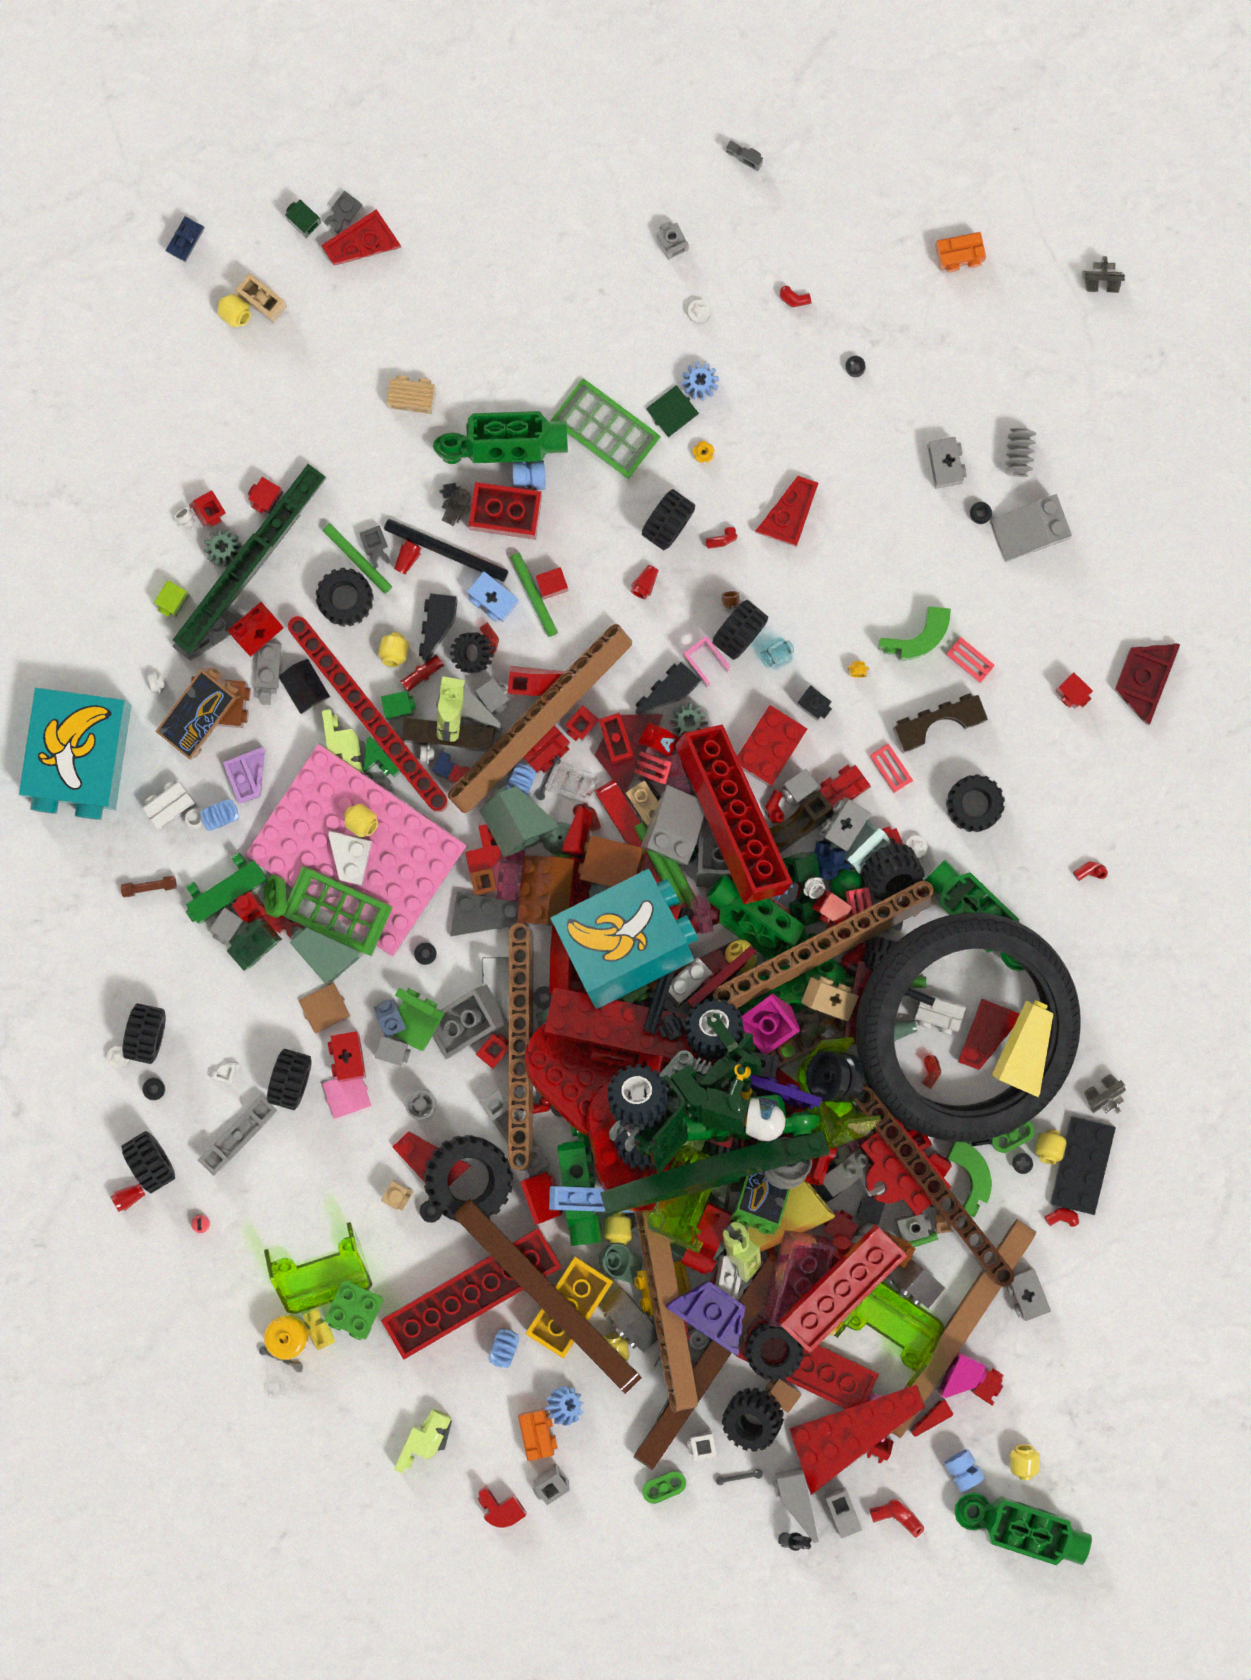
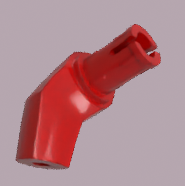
M890 1499L888 1504L869 1508L873 1523L893 1517L915 1538L924 1531V1526L920 1520L898 1499Z

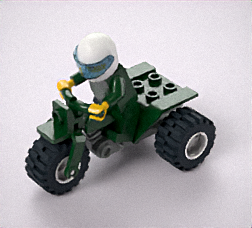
M713 998V1001L709 1002L708 999H705L702 1005L698 1002L695 1005V1010L691 1009L689 1017H686L687 1043L691 1047L693 1054L697 1053L698 1060L693 1058L689 1051L684 1050L678 1052L660 1074L657 1070L651 1072V1067L647 1065L645 1068H642L641 1064H636V1068H632L631 1065L626 1066L625 1071L620 1069L617 1071L618 1076L613 1075L611 1078V1083L608 1084L607 1095L610 1112L613 1114L616 1123L610 1129L609 1136L611 1140H615L617 1155L619 1158H622L624 1164L630 1163V1168L636 1169L639 1166L640 1170H645V1167H649L651 1170L656 1167L657 1172L660 1174L688 1140L689 1134L685 1122V1113L691 1121L702 1123V1126L737 1134H744L746 1130L747 1135L761 1141H771L782 1134L786 1119L783 1111L778 1107V1102L763 1097L750 1099L752 1093L750 1088L752 1083L751 1073L759 1075L762 1072L761 1060L755 1054L749 1053L754 1047L753 1035L748 1033L744 1037L741 1013L739 1010H736L735 1005L732 1003L728 1005L727 1000L723 999L722 1002H718V998ZM703 1057H706V1060H704L701 1064V1059H703ZM712 1059H716V1063L712 1066ZM731 1084L728 1093L721 1091Z

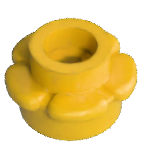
M701 441L697 446H694L693 455H695L696 461L703 463L713 459L715 450L712 444Z
M853 661L852 665L848 666L849 676L854 678L867 677V671L870 669L862 661Z

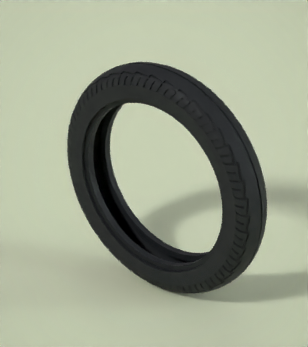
M960 913L937 918L915 928L896 942L881 958L866 983L856 1021L857 1051L864 1070V1076L870 1088L891 1115L907 1127L923 1135L953 1142H975L999 1137L1019 1128L1038 1115L1052 1101L1064 1084L1074 1063L1079 1045L1081 1030L1079 999L1073 979L1060 956L1046 940L1027 926L1003 916L987 913ZM968 949H988L1005 953L1024 968L1037 989L1040 1002L1048 1005L1046 1010L1053 1013L1041 1090L1038 1097L1010 1086L999 1095L983 1102L970 1105H948L925 1098L912 1087L897 1059L894 1028L896 1015L904 994L925 968L944 956Z

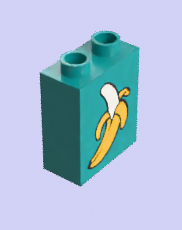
M35 688L19 795L31 799L30 810L57 814L59 803L76 805L74 816L94 820H102L103 809L116 811L132 706L130 703L122 699Z
M649 869L551 917L595 1009L694 961L688 945L699 940L687 915L675 920L669 908L680 902L668 878L656 883Z

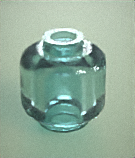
M776 637L763 644L760 652L761 661L767 668L770 667L773 670H777L792 662L794 647L789 640L786 641L782 637Z

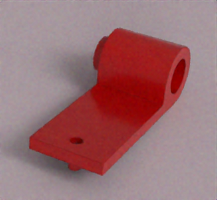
M708 1203L681 1263L704 1275L707 1272L712 1273L717 1263L714 1257L722 1242L723 1231L730 1224L732 1213Z

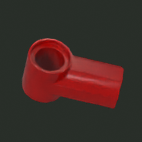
M826 1141L830 1151L829 1155L812 1159V1166L806 1176V1182L819 1186L823 1184L828 1166L836 1155L837 1145Z

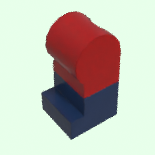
M442 751L432 771L456 784L470 768L460 767L450 762L451 755Z

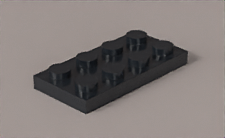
M1073 1116L1070 1117L1065 1138L1066 1148L1064 1157L1059 1163L1050 1204L1095 1215L1116 1127Z

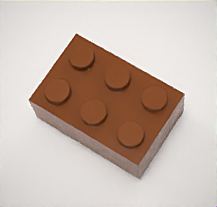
M524 855L518 923L554 926L551 917L569 909L574 859Z

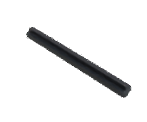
M388 519L385 523V531L479 572H486L495 579L504 582L508 576V570L391 519Z
M682 907L678 919L687 915L691 922L692 909ZM675 970L658 979L643 1027L647 1033H656Z

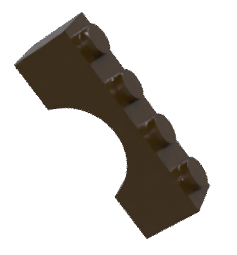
M972 693L959 697L960 702L952 704L951 701L938 705L939 710L934 712L927 709L918 713V718L910 720L909 717L897 721V726L893 728L902 754L923 746L928 728L939 720L955 721L964 729L986 722L988 718L979 695L972 696Z
M404 717L402 741L487 752L493 746L495 729L461 724L459 738L456 741L450 742L438 739L437 721Z
M818 791L802 802L800 807L788 819L769 829L779 853L832 817L834 813L833 808L821 791Z

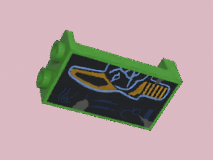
M757 1139L755 1144L763 1143L764 1141ZM762 1172L745 1176L737 1206L731 1219L741 1223L743 1226L756 1228L763 1234L774 1235L780 1227L790 1189H780L771 1185L765 1179Z

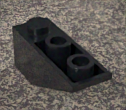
M430 593L429 599H425L424 612H428L427 621L422 622L421 634L425 635L424 643H420L419 656L422 657L424 663L431 658L455 623L458 603L457 596Z
M682 662L678 665L674 663L666 671L668 676L663 681L659 679L651 687L653 692L647 698L643 696L636 703L637 709L635 713L643 714L683 700L699 685L701 680Z

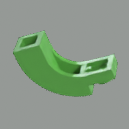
M928 607L926 610L925 627L919 636L910 640L880 638L878 650H883L884 654L895 655L899 651L900 660L902 661L917 659L928 654L944 637L949 626L951 609Z
M953 1142L946 1159L959 1164L968 1173L971 1187L963 1207L970 1216L975 1217L980 1207L977 1204L978 1201L981 1200L988 1203L992 1187L990 1170L983 1156L974 1147L966 1142Z

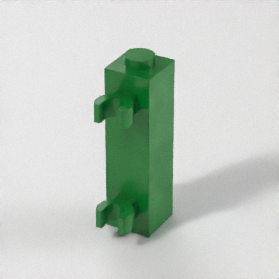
M238 852L231 858L239 870L206 892L201 893L195 882L185 886L193 897V900L186 904L188 908L186 913L190 920L202 924L216 913L236 902L239 896L249 891L252 892L266 883L268 878L257 862L252 861L247 865L241 853Z

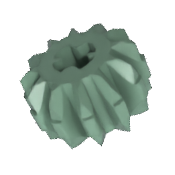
M218 529V536L211 532L209 535L212 541H204L206 545L210 546L205 548L204 552L210 554L207 558L209 561L215 559L216 566H219L223 560L224 566L228 567V560L232 561L234 559L233 556L238 554L239 550L237 548L242 547V543L236 542L239 538L238 535L234 534L231 536L229 529L225 531L224 535L222 530ZM222 543L228 546V549L225 548V552H221L218 547L221 548L220 544Z
M688 703V710H685L682 704L679 705L682 713L674 710L673 715L678 719H670L671 724H678L672 728V732L681 730L678 734V737L681 738L684 733L704 729L700 725H708L707 720H701V718L707 715L706 712L698 714L701 706L697 705L695 710H692V703ZM692 717L694 718L693 723L695 725L693 727L691 725L686 727L685 720L683 719Z

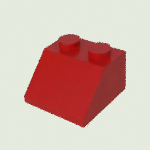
M548 1171L520 1181L535 1225L562 1215L561 1210H549L550 1186H557L553 1174L549 1175Z

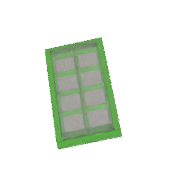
M585 379L579 382L551 419V422L567 421V434L627 479L632 476L661 438L654 430Z
M303 866L287 901V909L282 916L366 955L372 956L393 906Z

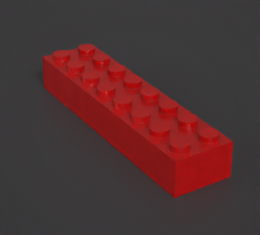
M723 724L684 733L675 747L743 904L783 895L793 882Z
M555 987L553 989L544 1031L545 1036L639 1056L660 1055L673 1059L678 1052L685 1050L689 1051L693 1058L698 1060L697 1053L693 1054L691 1047L688 1046L686 1028H683L684 1035L672 1041L669 1040L668 1036L662 1038L658 1027L655 1034L644 1031L643 1027L650 1007L614 1000L595 1009L588 994ZM663 1010L660 1020L673 1012ZM675 1013L676 1016H677V1018L682 1015V1014ZM682 1015L683 1018H684V1020H685V1022H686V1017H689V1016H687V1015ZM703 1057V1059H701V1064L704 1060H706V1057ZM712 1059V1066L716 1063V1059Z
M540 1226L512 1242L545 1277L562 1268V1264ZM490 1255L381 1319V1322L404 1360L524 1289Z

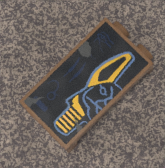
M205 667L199 671L155 732L191 760L199 755L202 751V745L233 703L242 696V693L238 691L239 688L234 683L224 680L217 669Z

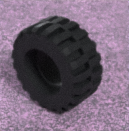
M473 1135L455 1136L452 1140H446L441 1143L442 1146L439 1149L435 1148L431 1153L433 1154L432 1158L427 1160L425 1165L427 1170L424 1172L423 1179L426 1184L424 1186L425 1192L428 1194V1199L436 1210L450 1220L458 1222L453 1214L466 1200L458 1199L451 1193L447 1183L448 1174L453 1165L461 1159L474 1158L481 1161L487 1168L489 1181L485 1191L471 1201L489 1219L492 1214L497 1215L501 1211L499 1208L508 1202V1193H511L513 1188L511 1185V1180H513V1173L510 1171L511 1166L502 1150L488 1140Z

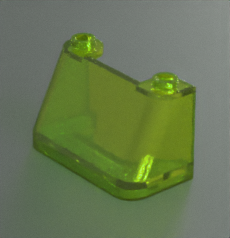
M686 1145L681 1147L676 1153L670 1169L712 1156ZM712 1188L656 1202L647 1220L649 1230L681 1249L699 1253L703 1242L697 1239V1234L700 1235L701 1230L696 1228Z

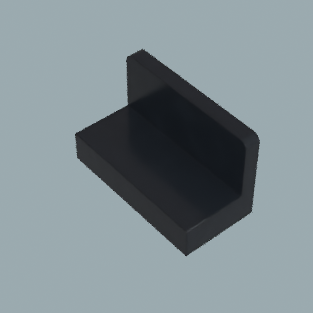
M309 659L293 664L279 676L300 714L330 698Z

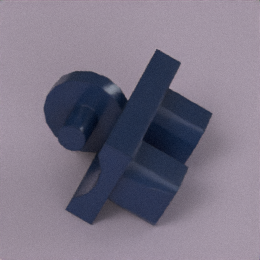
M184 216L165 251L186 263L205 227Z
M827 840L816 841L815 851L808 852L816 853L820 877L824 880L836 877L837 871L841 868L850 870L851 864L844 860L845 850L837 847L831 848V842Z

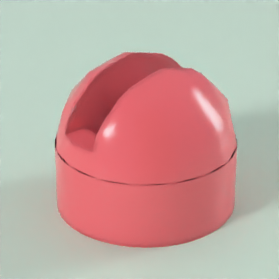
M197 1215L192 1219L191 1227L197 1233H204L210 1227V1220L205 1215ZM198 1219H201L202 1230H198Z

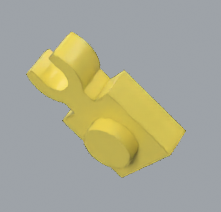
M317 1308L303 1314L304 1321L310 1326V1329H308L309 1335L317 1350L335 1342L332 1330L326 1322L322 1323L321 1315Z

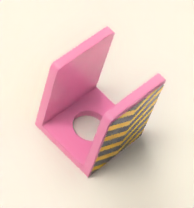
M706 636L683 653V658L707 688L710 682L690 657L694 652L706 645L726 672L730 670V666Z

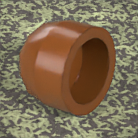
M728 591L723 593V606L727 609H731V606L737 608L740 602L739 592Z

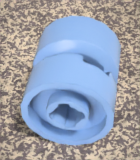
M544 460L533 461L530 464L526 462H513L514 488L528 489V487H531L533 490H545Z
M969 1449L958 1452L943 1463L949 1474L955 1476L953 1481L960 1492L974 1487L985 1478L980 1467L974 1465L975 1459Z

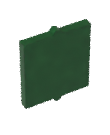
M677 385L646 408L655 420V425H659L668 438L699 415L698 411L691 404L690 398L686 397Z

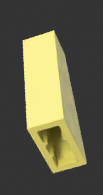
M1035 1000L1034 1004L1028 1001L1025 1002L992 1076L1038 1097L1041 1090L1053 1013L1046 1010L1048 1005Z
M804 1180L798 1187L790 1189L780 1227L774 1235L763 1234L758 1229L750 1226L747 1232L749 1233V1239L760 1248V1252H763L833 1219L835 1214L811 1184Z

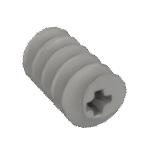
M1010 429L1012 432L1008 434V439L1011 441L1007 443V447L1011 450L1006 452V456L1011 459L1005 461L1006 466L1009 468H1006L1004 473L1009 476L1028 477L1029 475L1026 472L1033 471V468L1028 466L1027 463L1034 462V459L1028 457V454L1035 453V450L1029 448V445L1036 444V441L1031 440L1030 437L1036 436L1037 433L1028 429Z

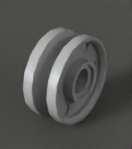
M782 1137L779 1139L780 1141L792 1139V1137ZM812 1159L762 1173L771 1185L780 1189H792L804 1182L811 1169Z

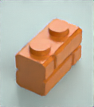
M981 232L937 240L935 244L940 270H947V273L958 271L961 266L966 265L969 268L979 267L982 265L981 262H984L986 259Z
M545 1408L518 1414L527 1461L553 1456L555 1454L554 1449H558L556 1436H551L549 1427L553 1426L552 1419L548 1418L550 1413L546 1414Z

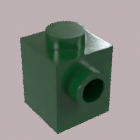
M301 199L297 203L293 202L286 209L285 217L287 221L306 239L321 224L320 217Z

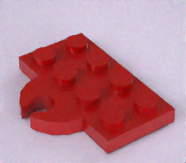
M894 1117V1119L898 1122L901 1128L905 1131L908 1137L912 1140L915 1146L919 1149L922 1155L926 1158L929 1164L933 1167L936 1173L940 1176V1178L950 1189L951 1186L949 1185V1183L945 1180V1178L941 1175L938 1169L934 1166V1164L930 1161V1159L914 1141V1139L903 1127V1125L899 1122V1120H897ZM889 1126L886 1129L887 1138H892L895 1135L893 1126ZM876 1132L859 1145L873 1162L865 1176L867 1191H872L874 1185L879 1181L885 1185L884 1192L875 1195L873 1199L886 1204L903 1200L915 1216L921 1214L931 1205V1202ZM903 1144L900 1147L901 1156L908 1154L909 1147L907 1144ZM917 1162L914 1165L915 1174L922 1172L923 1165L921 1162ZM931 1180L928 1183L929 1192H933L937 1188L935 1180Z

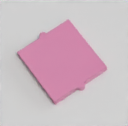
M363 1078L344 1082L334 1079L322 1084L327 1096L326 1103L330 1105L334 1119L372 1106L367 1093L368 1087L365 1086Z

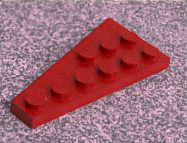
M918 1385L789 1429L811 1495L875 1447L876 1444L889 1436L895 1429L925 1408Z

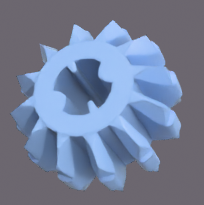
M696 362V369L689 365V373L684 372L682 375L686 379L681 383L683 387H687L685 394L693 392L692 399L694 400L697 398V394L700 395V399L703 401L705 400V393L712 397V390H718V385L715 383L719 381V376H713L716 372L715 368L708 371V363L704 364V368H700V362ZM698 377H700V380L704 378V385H701V383L699 385L696 384Z
M517 763L512 769L505 787L510 789L517 786L528 795L535 779V770L526 764Z
M230 799L207 807L200 812L201 821L209 831L228 825L239 818L237 806Z
M500 1328L496 1333L490 1350L489 1362L500 1368H508L516 1352L519 1341L518 1334L512 1330Z
M565 1386L552 1390L550 1392L551 1396L545 1399L549 1403V1406L545 1408L550 1410L548 1418L554 1419V1424H562L564 1426L577 1422L579 1420L578 1415L584 1413L580 1409V1406L584 1404L579 1401L581 1394H575V1388H567Z

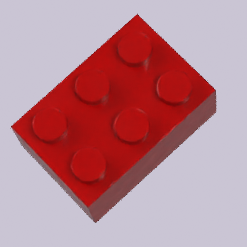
M475 482L469 529L471 531L536 540L542 491Z
M769 705L737 755L743 771L771 788L808 728Z

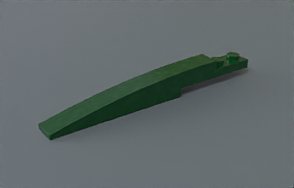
M306 465L256 533L250 536L172 641L190 654L194 651L301 516V511L326 480V476L311 465Z
M823 1131L780 1141L778 1138L663 1171L660 1174L647 1176L600 1192L606 1215L738 1182L741 1177L829 1155L830 1151Z

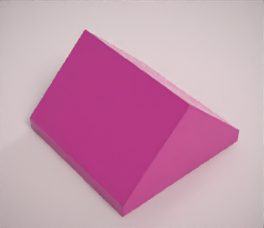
M771 994L741 1016L744 1031L746 1034L751 1033L753 1035V1042L762 1054L770 1053L800 1031L792 1007L774 994Z

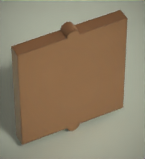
M335 983L299 1000L306 1014L305 1019H308L315 1034L350 1017L344 1004L345 998L341 997Z

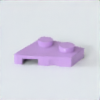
M264 747L223 762L239 804L261 797L265 757Z

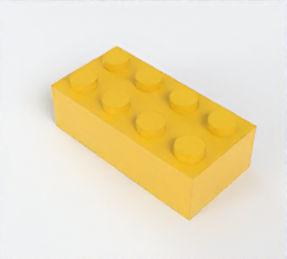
M575 1255L555 1287L588 1321L613 1283V1279ZM542 1308L525 1333L563 1359L574 1343Z

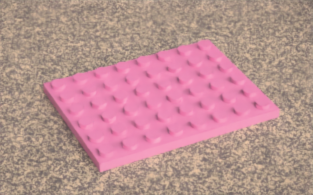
M318 744L245 856L252 861H256L258 865L271 874L284 878L285 883L292 888L297 881L302 867L305 866L393 906L376 945L393 957L468 845L323 745ZM357 804H363L375 812L378 821V827L372 835L359 837L372 840L363 885L339 880L328 835L329 831H335L358 837L344 825L345 811L350 806L354 807ZM311 879L305 894L319 899L325 884ZM329 887L323 902L336 908L343 892ZM347 895L341 910L354 916L360 900ZM365 903L359 919L372 924L378 909ZM321 906L322 909L333 916V911ZM340 914L337 917L342 923L348 927L350 926L351 919ZM356 923L354 931L366 938L370 928Z

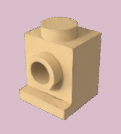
M393 1180L381 1201L396 1210L400 1209L403 1211L413 1190Z

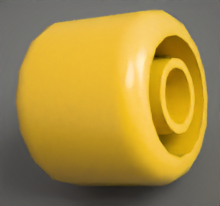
M283 1314L276 1317L267 1326L264 1333V1344L267 1351L273 1357L281 1360H290L297 1357L306 1348L309 1341V1331L306 1323L300 1317L292 1314Z

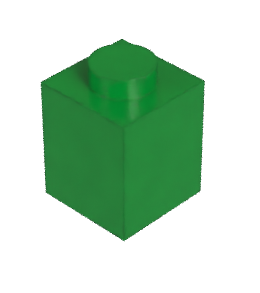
M407 691L381 696L384 715L387 721L413 715L412 709H416L413 695L409 696Z

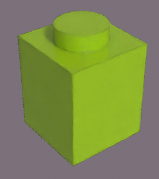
M167 580L154 604L158 606L157 611L167 617L172 614L176 617L190 594Z

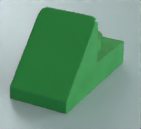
M371 737L367 738L364 771H369L380 761L381 764L378 767L386 776L391 774L395 778L401 771Z

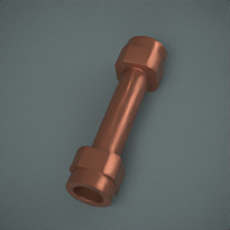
M175 875L163 877V880L134 885L132 882L121 884L123 898L135 896V893L158 889H165V891L177 889Z

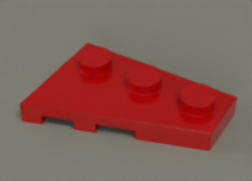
M377 209L321 245L334 266L402 248Z
M797 476L755 530V533L797 547L819 483Z
M981 999L957 1062L980 1070L1011 1032L1020 1013Z
M408 1131L392 1147L425 1182L423 1177L424 1172L427 1170L425 1166L427 1160L432 1158L433 1154L431 1153L435 1148H439ZM462 1160L455 1163L448 1174V1187L472 1165Z

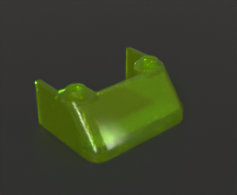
M853 1037L821 1040L798 1067L797 1079L802 1092L810 1094L806 1085V1071L812 1057L822 1051L846 1053L847 1049L854 1042ZM821 1102L819 1108L814 1106L813 1109H807L808 1112H811V1115L820 1117L819 1124L814 1132L823 1131L829 1149L866 1136L881 1120L880 1115L867 1117L865 1113L856 1114L853 1102Z
M351 1222L346 1223L349 1237L344 1238L338 1243V1253L297 1266L294 1260L288 1258L274 1261L269 1250H264L269 1279L286 1312L297 1314L332 1303L341 1283L345 1280L367 1290L372 1287V1279L365 1256Z
M882 1281L839 1324L834 1336L838 1338L846 1327L860 1331L865 1325H868L903 1349L900 1355L901 1360L906 1367L913 1370L906 1384L911 1387L928 1366L944 1332V1325L936 1316L921 1306H917L906 1296L904 1298L900 1297L893 1288Z

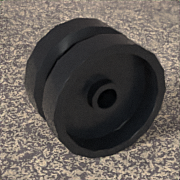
M822 1051L814 1055L810 1060L806 1071V1085L809 1093L822 1098V1102H852L862 1091L864 1070L860 1060L855 1055L845 1052Z

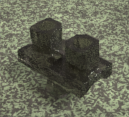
M1102 256L1101 262H1093V269H1100V271H1082V278L1085 280V290L1087 292H1098L1099 280H1107L1106 292L1119 293L1121 281H1125V274L1123 272H1108L1107 269L1115 270L1116 263H1108L1107 256Z
M456 489L452 493L451 498L444 501L441 508L446 511L442 521L454 526L460 522L461 517L470 512L471 506L468 504L470 503L471 496L466 489Z
M804 1005L801 1010L794 1013L801 1031L800 1035L803 1039L813 1041L817 1033H825L827 1028L820 1024L819 1013L815 1009ZM798 1032L789 1039H795Z
M1109 1074L1101 1080V1083L1107 1090L1099 1094L1093 1086L1084 1092L1089 1109L1093 1114L1101 1108L1105 1114L1112 1109L1116 1114L1121 1112L1118 1105L1124 1102V1099L1119 1095L1126 1091L1125 1084L1122 1080L1118 1081L1113 1075Z

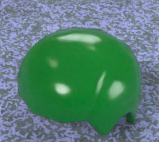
M851 867L850 870L839 869L837 876L833 877L829 883L831 892L847 902L845 891L865 888L866 885L863 875Z

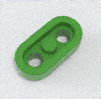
M272 875L268 878L264 887L265 912L277 918L284 914L287 909L286 884L284 878Z
M1028 1121L1022 1125L1026 1128L1024 1135H1020L1018 1132L1019 1128L1007 1134L992 1138L993 1148L1000 1153H1007L1030 1141L1035 1133L1033 1124ZM1001 1137H1005L1007 1141L1003 1146L999 1144Z
M674 1470L647 1481L642 1489L644 1499L649 1503L656 1504L680 1494L686 1487L685 1476L681 1472ZM677 1478L679 1484L676 1486L671 1485V1479ZM656 1487L658 1493L655 1495L650 1494V1488Z

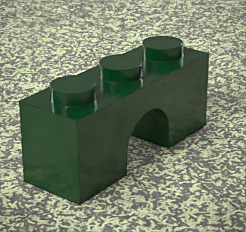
M801 852L783 858L792 882H799L801 886L799 897L789 902L791 916L795 917L804 926L822 921L819 919L821 915L812 909L818 898L813 899L809 895H805L803 891L808 879L820 878L819 862L816 853Z

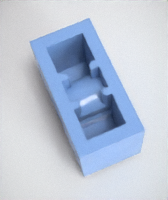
M483 572L467 591V594L470 596L468 600L477 608L480 606L487 610L486 615L495 622L500 620L503 623L519 603L517 597L486 572ZM495 594L497 602L494 603L493 601H491L490 603H488L487 596H493Z

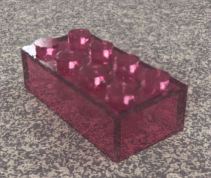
M788 1230L784 1231L761 1314L770 1326L782 1327L778 1321L829 1271L836 1246L827 1237Z

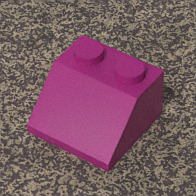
M959 1351L948 1367L938 1393L942 1397L948 1398L976 1388L978 1383L982 1384L987 1375V1371H985L986 1366L982 1362Z

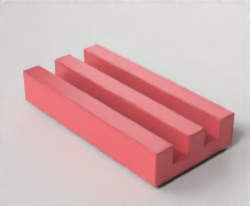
M961 637L946 654V656L979 683L995 666ZM961 644L965 649H967L982 663H984L987 666V668L985 669L983 666H981L977 661H975L972 657H970L958 646ZM953 652H958L974 667L981 671V676L978 675L975 671H973L957 656H955Z
M889 743L870 755V758L893 793L913 781ZM884 751H888L906 779L904 782L889 762ZM878 755H880L899 785L895 786L877 759Z
M640 751L639 756H642V759L637 760L636 764L640 766L639 769L635 768L634 773L666 784L671 762ZM647 760L665 765L664 769L647 763ZM645 768L662 774V777L645 771Z
M869 887L845 891L847 904L852 906L850 917L857 914L854 894H856L858 913L872 906ZM861 924V928L869 927L867 924Z

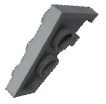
M229 606L191 654L176 643L172 647L192 661L231 636L227 630L243 616Z
M457 892L450 937L513 926L518 923L519 902Z

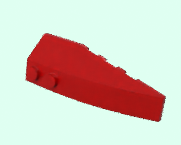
M568 857V859H574L569 908L590 898L589 890L591 889V884L581 881L578 875L580 863H584L585 859ZM552 926L549 994L553 993L554 987L588 994L555 926Z

